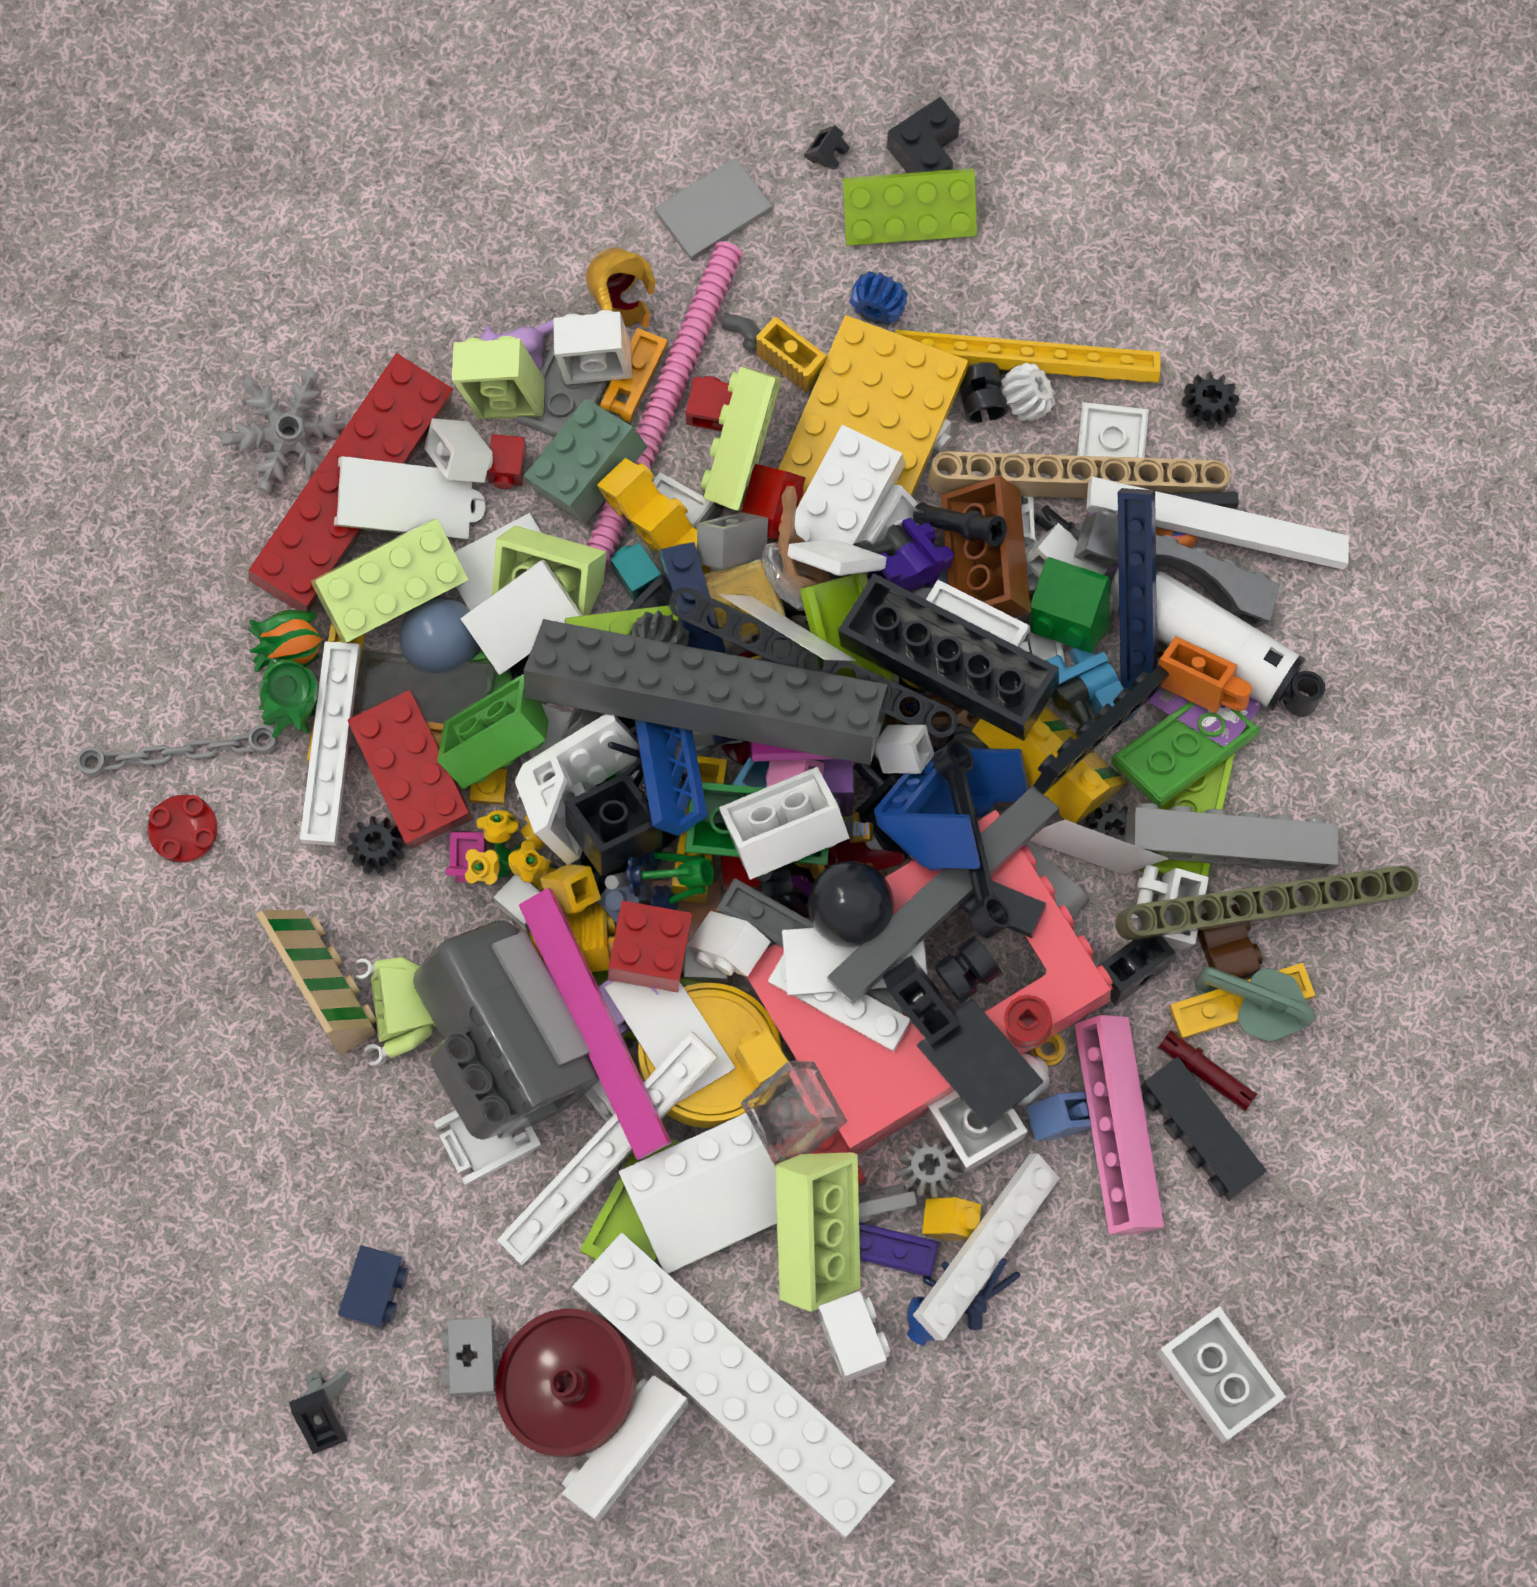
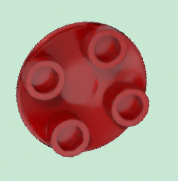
M172 796L162 801L150 811L148 822L150 843L160 856L169 861L185 863L197 860L211 849L216 840L218 831L216 816L211 807L198 796Z

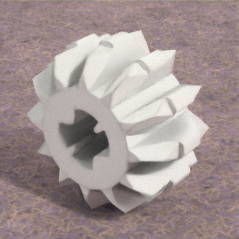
M1035 363L1018 365L1012 368L1006 374V377L1002 379V386L1004 387L1002 394L1007 399L1006 404L1012 408V414H1018L1019 419L1022 421L1029 420L1031 422L1035 419L1038 420L1046 416V413L1050 412L1051 407L1055 405L1053 397L1055 391L1051 388V380L1046 378L1045 371L1039 370Z

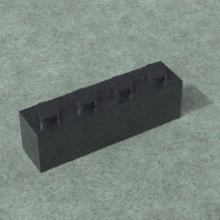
M1176 1057L1143 1082L1141 1089L1144 1091L1142 1093L1144 1103L1152 1112L1158 1110L1166 1120L1163 1126L1167 1133L1174 1140L1178 1138L1182 1140L1188 1148L1185 1151L1188 1160L1197 1169L1203 1167L1210 1177L1207 1180L1208 1185L1219 1198L1225 1196L1230 1201L1267 1172L1179 1057Z

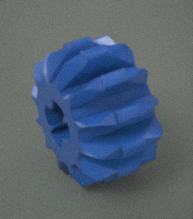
M868 271L866 275H860L859 279L855 281L849 303L855 307L856 313L865 316V320L870 319L875 324L882 322L885 325H889L891 322H897L899 316L902 315L908 293L902 289L903 285L893 280V277H886L882 272H879L877 275L874 272Z

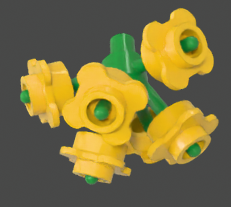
M495 810L487 816L477 819V827L483 829V836L487 841L494 843V850L478 852L477 849H470L467 851L465 856L468 861V871L465 873L467 882L474 884L477 881H484L487 885L497 883L501 877H507L513 872L523 882H530L540 892L544 890L540 878L556 870V868H552L553 861L551 859H548L546 862V859L535 850V848L540 850L546 844L534 833L528 815L524 817L527 824L521 829V833L526 839L513 851L505 848V842L518 830L519 821L515 820L514 814L506 810Z

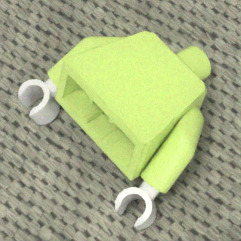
M404 957L377 960L374 964H371L367 959L361 958L355 964L357 967H368V971L364 975H356L355 978L361 983L371 982L379 1042H385L383 1047L371 1044L365 1048V1053L376 1049L379 1051V1058L374 1062L368 1063L371 1066H381L386 1062L387 1056L393 1058L415 1049L432 1035L433 1029L436 1027L413 985L414 974L419 965Z

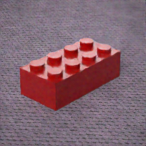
M411 690L401 693L347 720L407 846L412 849L474 819L457 782L437 762L439 744L416 696Z

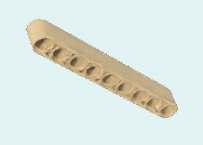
M946 451L937 454L933 459L928 475V483L935 492L945 494L1000 475L1020 490V497L1087 499L1088 482L1091 477L1110 480L1107 477L1110 475L1118 479V481L1114 482L1166 494L1224 492L1231 474L1226 464L1216 460ZM939 470H946L950 472L951 475H943L939 472ZM972 471H979L985 476H976ZM1006 472L1015 473L1018 477H1010ZM1040 473L1048 474L1052 479L1043 478ZM1073 475H1081L1082 477H1084L1085 480H1079L1075 478ZM1140 477H1147L1151 482H1145ZM1173 478H1180L1184 483H1178ZM1207 479H1213L1217 484H1211Z

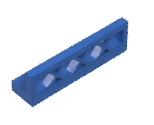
M635 720L652 826L680 836L708 816L693 731L673 727L671 731L670 726ZM681 739L682 749L680 751L678 759L676 760L675 750L677 748L679 740ZM685 768H687L688 776L681 789L680 780ZM690 797H692L694 810L686 815L685 809Z

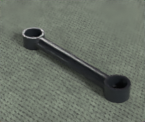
M953 740L934 753L933 763L937 772L948 781L955 814L970 815L981 866L978 869H968L976 904L969 910V919L974 929L981 936L991 938L1010 925L1011 916L1007 906L995 896L967 778V773L974 766L973 757L966 746L959 741Z

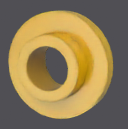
M1059 1034L1046 1041V1043L1053 1045V1054L1045 1055L1040 1046L1030 1050L1031 1056L1040 1057L1048 1067L1058 1064L1066 1052L1065 1042Z

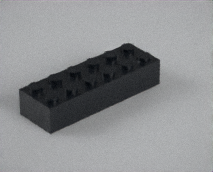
M874 573L838 629L841 647L1023 741L1027 738L1059 684V667Z

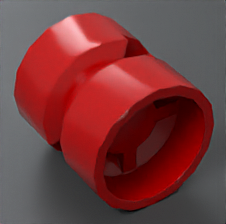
M1033 995L1018 996L1009 1003L1005 1010L1004 1022L1006 1032L1012 1043L1024 1049L1038 1048L1046 1043L1051 1035L1053 1025L1050 1008L1045 1001Z

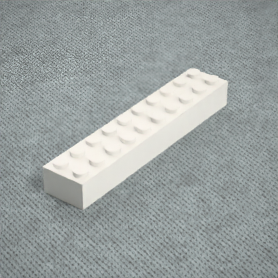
M622 1232L572 1286L574 1292L603 1319L616 1327L630 1344L844 1539L894 1483L895 1480Z

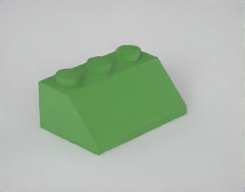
M524 674L444 722L437 762L462 789L473 783L483 782L490 773L500 767L510 766L519 756L529 750H537L546 741L549 720L540 701L525 698Z

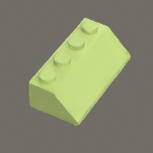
M740 367L739 372L733 371L728 386V391L733 392L730 404L723 405L719 418V424L724 425L720 438H714L710 450V457H714L711 471L705 470L701 482V489L705 490L703 498L737 511L743 509L755 464L759 463L782 377L747 367Z
M800 1154L776 1164L779 1300L812 1312L823 1304L861 1289L858 1154Z

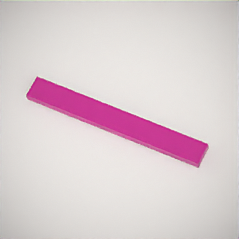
M547 888L520 903V910L547 968L591 1051L588 1056L636 1159H643L672 1143L553 889Z

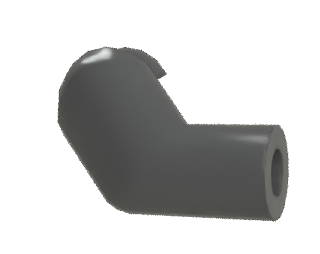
M725 313L722 329L741 333L744 337L743 348L749 351H757V335L761 330L756 323L749 318Z

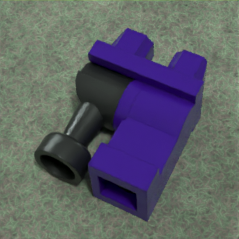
M911 517L902 520L901 525L893 524L890 526L885 539L872 544L870 541L863 540L853 544L854 546L887 557L885 569L869 572L867 576L868 581L874 573L882 578H887L886 580L908 591L915 590L926 584L928 586L935 584L940 572L950 568L954 559V553L948 546L936 548L933 545L936 534L929 523L917 525Z

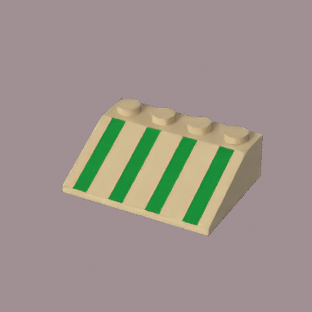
M261 910L256 913L338 1053L342 1055L376 1035L377 1033L372 1026L376 1023L375 1015L368 1004L361 1007L355 995L359 994L360 990L350 974L343 977L337 966L343 964V961L333 945L328 948L325 947L320 937L326 933L316 916L309 919L304 910Z

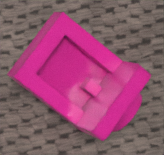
M482 831L450 832V867L446 868V875L455 876L456 882H467L465 878V873L468 871V861L465 857L467 851L470 849H477L478 852L487 851V840L484 838Z

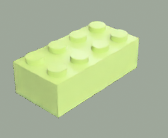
M438 518L411 529L310 582L341 642H349L469 579Z

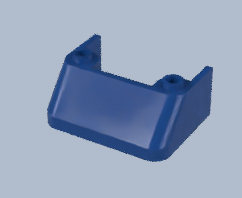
M940 748L933 749L934 753L938 751ZM968 749L973 757L974 766L967 773V778L977 817L986 815L996 802H1016L1029 790L1021 749ZM933 757L920 774L904 773L874 809L877 825L920 866L926 867L929 870H940L942 868L978 869L981 866L970 815L955 814L948 781L937 772L933 763Z

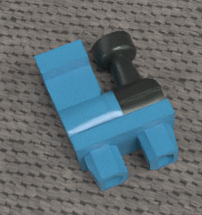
M1072 648L1068 654L1075 665L1067 668L1060 655L1046 660L1059 667V684L1051 697L1058 709L1069 710L1080 726L1077 728L1076 733L1088 720H1091L1093 723L1096 722L1091 717L1085 704L1086 702L1089 703L1095 715H1097L1106 704L1109 703L1113 707L1115 705L1113 703L1114 699L1124 689L1118 680L1115 670L1108 663L1109 659L1104 651L1096 655L1094 650L1092 653ZM1139 709L1133 715H1131L1125 722L1133 719V717L1136 715Z

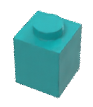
M640 543L632 547L630 545L622 547L614 554V558L611 559L612 571L633 602L661 575Z

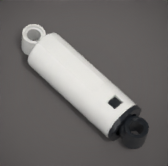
M1119 568L1110 585V595L1113 596V604L1116 607H1119ZM1162 571L1156 573L1158 641L1169 646L1175 636L1236 664L1235 676L1247 681L1252 687L1250 697L1274 711L1281 699H1283L1286 709L1295 716L1306 717L1315 711L1325 693V683L1317 673L1312 671L1299 672L1306 658ZM1299 691L1305 692L1309 697L1302 695Z

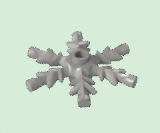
M308 369L306 371L301 386L297 382L292 383L295 399L288 397L292 406L288 412L278 410L279 398L272 402L270 385H266L262 391L252 376L245 379L241 384L253 397L247 399L246 404L262 409L257 415L268 416L270 424L262 429L253 422L254 429L244 424L237 423L236 427L239 432L221 433L222 446L241 443L239 451L243 452L255 442L257 449L264 440L273 443L274 451L263 455L269 458V460L262 463L256 469L257 472H265L258 486V490L270 494L276 477L282 482L285 480L282 464L289 466V462L285 457L289 451L299 453L298 465L305 461L306 476L311 478L325 456L315 454L321 448L309 447L307 444L308 437L315 434L324 441L323 434H326L331 438L338 439L340 436L338 431H343L352 418L336 420L337 412L334 411L322 421L320 414L317 415L313 423L304 420L303 412L314 408L308 403L321 394L320 391H312L319 377V374L313 370ZM290 429L294 431L295 434L292 436H286L282 433L283 431Z

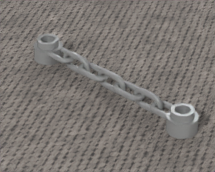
M261 724L252 728L249 734L236 735L230 741L196 740L188 742L184 747L150 746L141 749L138 753L124 754L121 751L102 753L95 747H86L78 753L76 764L85 776L96 777L104 771L120 769L129 762L140 761L144 765L161 764L168 762L171 757L186 755L190 759L207 758L214 756L217 751L228 749L235 753L255 751L258 754L266 755L275 750L278 738L272 737L274 730L270 726ZM262 736L270 738V742L266 746L258 745V740ZM248 739L251 747L239 748L241 743L238 740ZM209 744L207 745V750L210 752L193 754L195 753V748L192 746ZM163 750L161 751V756L165 758L148 760L149 754L146 752ZM117 756L115 761L119 764L106 765V757ZM90 759H98V765L95 768H87V762Z

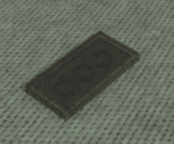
M362 650L352 717L411 690L416 696L427 721L444 724L449 718L493 693L497 671L491 663L465 661L462 665L449 671L429 672L414 666L404 654Z

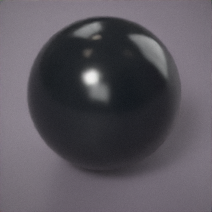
M844 861L831 865L819 874L809 891L808 913L810 920L817 932L835 945L859 947L882 933L893 916L894 896L890 884L881 872L863 862Z

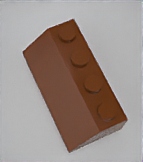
M999 475L942 494L941 503L944 509L961 513L975 510L981 512L986 517L997 515L1003 517L1007 524V532L1003 542L995 547L987 545L984 540L969 541L965 540L960 533L944 530L945 546H948L954 553L951 567L947 569L948 585L1013 618L1031 613L1020 490Z

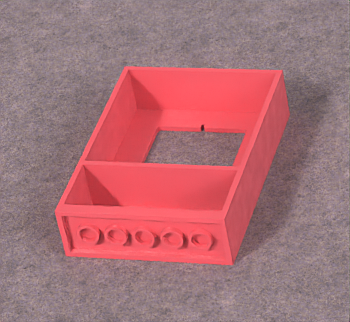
M997 810L978 820L980 833L1000 816ZM1026 845L991 876V879L996 883L1046 903V908L1033 937L1025 936L1046 969V974L984 1012L1021 1055L1032 1049L1018 1047L1007 1036L1004 1015L1007 1006L1012 1000L1018 996L1033 995L1046 1002L1050 1008L1053 1025L1051 1035L1048 1038L1050 1039L1109 1003L1111 990L1113 989L1111 986L1113 982L1102 965L1096 968L1092 961L1094 959L1092 956L1094 952L1083 935L1079 937L1075 935L1073 931L1075 930L1073 926L1075 922L1064 905L1060 907L1056 905V898L1054 896L1056 892L1045 875L1040 878L1037 875V868L1035 866L1037 862ZM912 860L886 876L885 878L890 884L894 896L893 915L942 869L929 870L926 867L920 866L915 860ZM774 944L767 948L747 976L853 1153L860 1154L925 1115L928 1106L955 1091L917 1047V1044L925 1037L913 1022L909 1025L895 1052H892L769 984L768 980L784 954V948Z

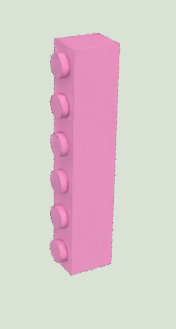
M1099 1015L1075 1023L1109 1234L1134 1235L1164 1228L1129 1017Z

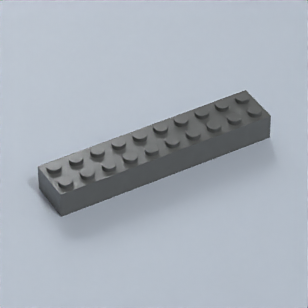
M543 619L524 668L526 699L871 765L886 711L887 684Z

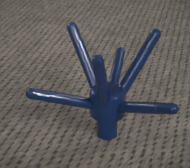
M1005 1258L1000 1259L984 1289H980L964 1312L968 1314V1328L971 1330L982 1328V1314L987 1312V1301L1020 1277L1019 1272H1014L995 1285L1007 1263ZM946 1261L941 1264L944 1271L949 1266ZM929 1277L923 1278V1282L931 1287H934L937 1281Z

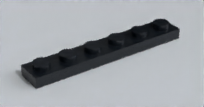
M1160 665L1150 674L1143 671L1132 683V690L1125 687L1114 699L1113 703L1115 705L1113 707L1109 703L1106 704L1095 716V723L1088 720L1076 733L1075 736L1078 737L1076 740L1069 737L1057 750L1059 754L1057 757L1050 754L1037 769L1041 772V775L1033 786L1044 795L1154 696L1169 676V673Z

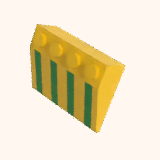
M1047 706L1044 707L1025 741L982 719L978 721L972 730L990 749H1021L1030 787L1034 785L1041 775V772L1037 770L1041 763L1050 754L1057 757L1059 755L1057 750L1069 737H1072L1074 740L1078 738L1075 736L1076 733ZM1093 750L1044 795L1059 807L1058 814L1065 820L1077 824L1119 792L1128 782Z

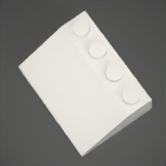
M751 1111L618 1171L659 1263L667 1274L777 1224L775 1164Z

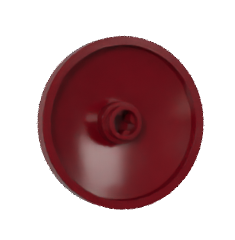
M571 1308L544 1313L524 1325L511 1339L502 1355L497 1370L495 1389L501 1418L510 1433L520 1443L538 1453L558 1458H571L590 1453L608 1442L627 1419L636 1394V1364L627 1340L616 1327L600 1316L588 1311Z

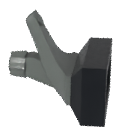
M344 1369L325 1383L320 1372L312 1371L306 1378L307 1392L289 1402L291 1413L313 1454L348 1441L344 1428L331 1404L338 1392L351 1379L349 1371Z

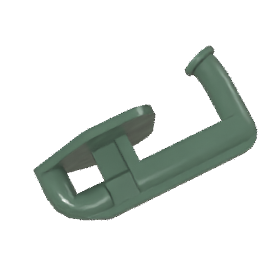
M1205 967L1195 982V989L1199 994L1214 991L1216 987L1244 998L1238 1013V1024L1246 1034L1266 1042H1274L1310 1026L1315 1020V1011L1307 1005L1297 981L1292 976L1274 969L1264 968L1257 971L1249 982L1213 967Z

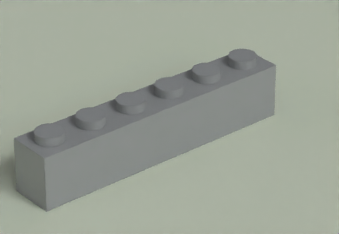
M1152 803L1138 804L1137 807L1126 815L1125 842L1169 858L1167 860L1328 872L1338 866V824L1326 823L1324 818L1313 817L1307 818L1305 821H1295L1293 816L1274 815L1272 819L1259 818V813L1241 812L1238 816L1226 815V811L1222 809L1205 810V813L1192 812V808L1187 806H1175L1171 810L1158 809V805Z

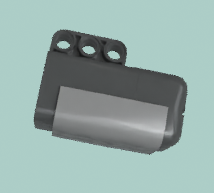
M496 920L449 938L442 942L417 968L413 978L414 988L444 1040L431 1054L430 1062L432 1068L466 1129L476 1139L485 1140L496 1135L499 1139H502L544 1121L572 1106L600 1080L588 1056L591 1051L551 974L526 933H519L512 923L505 920Z

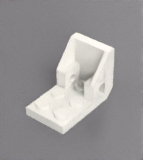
M605 714L525 762L522 764L515 780L534 833L567 865L580 858L582 849L565 826V802L602 783L608 777L632 765L637 760V757L608 747L609 742H615L640 750L638 738L614 715Z

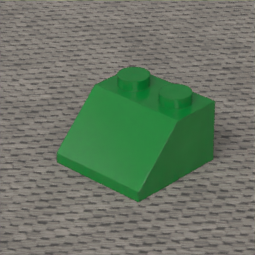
M1048 557L1044 563L1030 605L1031 633L1092 653L1111 629L1110 577Z

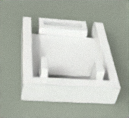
M456 1110L433 1123L437 1131L444 1129L448 1125L451 1126L452 1129L439 1136L458 1173L461 1174L471 1168L473 1169V1173L462 1179L465 1187L542 1147L532 1126L525 1128L526 1132L515 1137L509 1135L499 1139L496 1135L489 1139L481 1140L476 1139L468 1132Z

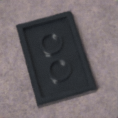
M971 998L955 1012L960 1022L957 1027L932 1045L924 1038L917 1044V1047L985 1127L989 1129L1039 1087L1043 1080Z

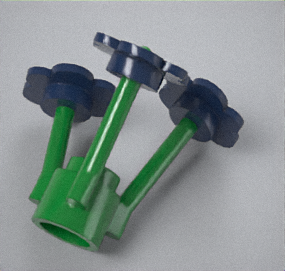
M660 847L640 858L629 857L627 880L630 893L634 894L635 897L640 895V886L645 885L646 879L677 877L682 886L689 888L675 895L667 885L661 887L659 885L654 886V895L651 896L650 902L652 906L677 910L679 908V901L693 895L705 894L706 886H710L714 879L712 863L703 854L691 856L663 852ZM661 860L683 862L677 869L657 870Z

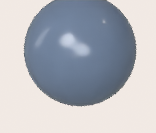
M434 597L411 609L405 616L399 633L400 647L409 665L419 673L435 678H441L442 675L453 676L465 670L472 663L471 661L480 649V646L460 619L471 610L461 602L447 597Z

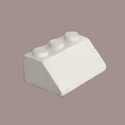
M818 767L719 807L736 851L750 880L849 839L839 806Z

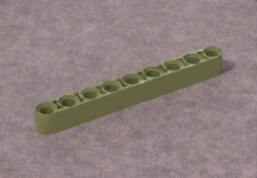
M1401 865L1142 903L1121 911L1115 920V927L1117 933L1122 938L1138 940L1385 903L1412 895L1418 888L1419 878L1412 868ZM1394 876L1397 877L1401 883L1400 891L1397 890L1393 884ZM1362 881L1368 885V896L1361 889ZM1329 886H1332L1337 892L1336 901L1329 895ZM1297 890L1301 891L1304 895V906L1297 901ZM1264 895L1271 899L1272 910L1265 907L1263 902ZM1232 899L1239 904V916L1234 914L1231 909ZM1199 904L1204 906L1207 911L1206 921L1198 914ZM1166 909L1170 910L1174 915L1173 926L1165 920L1164 912ZM1132 914L1137 915L1141 920L1140 931L1132 926Z

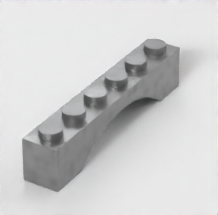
M1097 511L1084 519L1074 557L1103 569L1119 564L1118 516L1108 511ZM1156 535V564L1173 568L1189 576L1202 586L1220 607L1253 627L1258 628L1271 621L1280 584L1269 580L1270 577L1267 574L1258 571L1249 572L1239 568L1240 565L1232 560L1216 559L1209 556V552L1202 548H1189L1179 544V540L1172 536Z

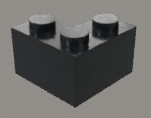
M940 96L888 130L887 149L907 173L952 170L953 161L943 150V147L958 138L960 120Z

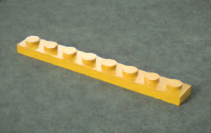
M895 330L896 334L964 358L969 361V366L977 363L991 362L997 364L999 369L1011 371L1012 368L1018 365L1035 363L1039 370L1045 371V374L1097 377L1106 380H1133L1141 383H1159L1160 352Z

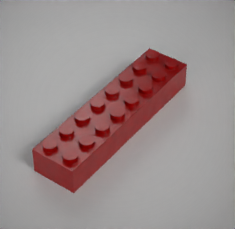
M395 353L249 568L248 580L296 610L310 611L318 599L310 581L339 567L364 530L334 526V517H337L340 477L338 458L344 456L408 464L428 435L432 418L438 419L450 402L453 388L400 354Z

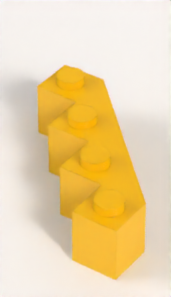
M625 458L597 484L609 506L620 517L623 514L635 526V533L653 551H661L664 548L691 542L695 543L697 550V529L691 525L686 517L688 513L687 508L677 498L674 497L671 500L659 493L652 482L654 478L653 473L643 463L637 465ZM701 565L706 583L729 573L712 572L709 566ZM735 566L731 567V571L738 569Z

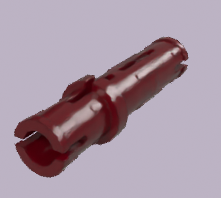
M1172 1030L1169 1031L1158 1046L1159 1050L1164 1051L1173 1059L1179 1057L1189 1071L1239 1106L1244 1112L1258 1094L1203 1055L1204 1050L1200 1047L1195 1049L1174 1034Z

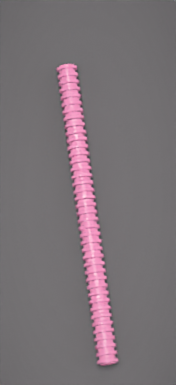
M720 241L715 244V251L711 253V259L707 262V268L703 272L704 277L699 281L700 286L695 290L696 295L692 297V303L689 305L688 312L684 316L685 321L681 323V330L677 332V339L673 342L674 348L670 349V357H667L665 360L666 366H663L661 369L662 375L657 379L659 384L654 386L653 390L655 393L650 395L651 402L646 404L647 411L643 412V420H640L638 423L639 429H636V432L648 447L635 464L643 463L650 471V465H653L655 462L654 456H657L659 453L658 447L663 443L662 438L667 434L665 429L670 427L671 423L669 420L674 418L675 414L673 411L677 410V402L681 401V393L686 390L685 384L689 382V375L694 371L692 366L697 364L696 357H699L701 354V348L704 347L705 339L709 336L708 331L712 329V322L715 321L716 313L720 310L719 304H722L724 301L723 295L727 293V287L731 284V278L735 275V269L739 265L738 260L743 256L742 251L730 242ZM608 502L603 504L604 511L600 512V520H597L595 523L596 529L591 532L592 539H589L587 542V546L607 551L604 575L608 572L606 566L611 565L610 557L614 556L616 553L615 548L620 544L618 538H622L624 535L622 529L627 528L628 525L626 516L623 514L620 517L609 506Z

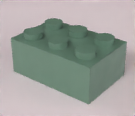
M585 398L523 477L539 495L586 525L606 500L597 484L625 458L635 463L648 446L631 425Z

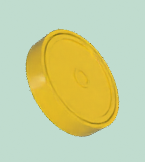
M697 983L685 986L684 989L728 1055L735 1069L677 1102L666 1115L693 1127L714 1128L749 1111L753 1114L767 1100L775 1083L756 1092L736 1059L735 1054L737 1046L740 1045L739 1041L744 1036L753 1031H758L761 1034L768 1029L781 1049L780 1037L774 1021L767 1010L755 998L738 988L720 983ZM639 1043L637 1064L638 1072L644 1083L656 1068Z

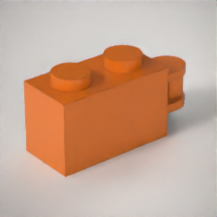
M1175 636L1159 661V665L1169 673L1161 687L1216 714L1222 705L1235 711L1245 710L1248 707L1252 687L1247 681L1235 676L1237 665Z

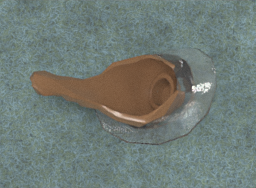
M787 486L782 494L783 513L781 516L782 522L778 529L780 533L779 543L771 542L764 546L762 562L765 576L777 595L797 610L805 611L800 589L834 579L825 570L787 556L789 544L805 542L802 537L797 535L795 530L797 503L795 487Z

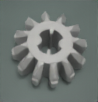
M925 1136L920 1137L919 1145L921 1149H918L911 1142L908 1143L906 1148L912 1156L901 1154L899 1157V1162L907 1165V1167L899 1169L898 1175L900 1177L911 1176L906 1181L904 1187L909 1190L917 1184L919 1187L916 1196L920 1198L923 1196L925 1188H929L931 1198H937V1185L944 1192H949L951 1186L946 1179L956 1181L958 1178V1173L950 1168L958 1166L959 1159H946L953 1151V1147L948 1145L942 1151L939 1150L941 1139L938 1137L934 1139L932 1147L928 1146ZM924 1160H931V1165L937 1164L933 1175H926V1170L923 1172L920 1170L923 1167Z

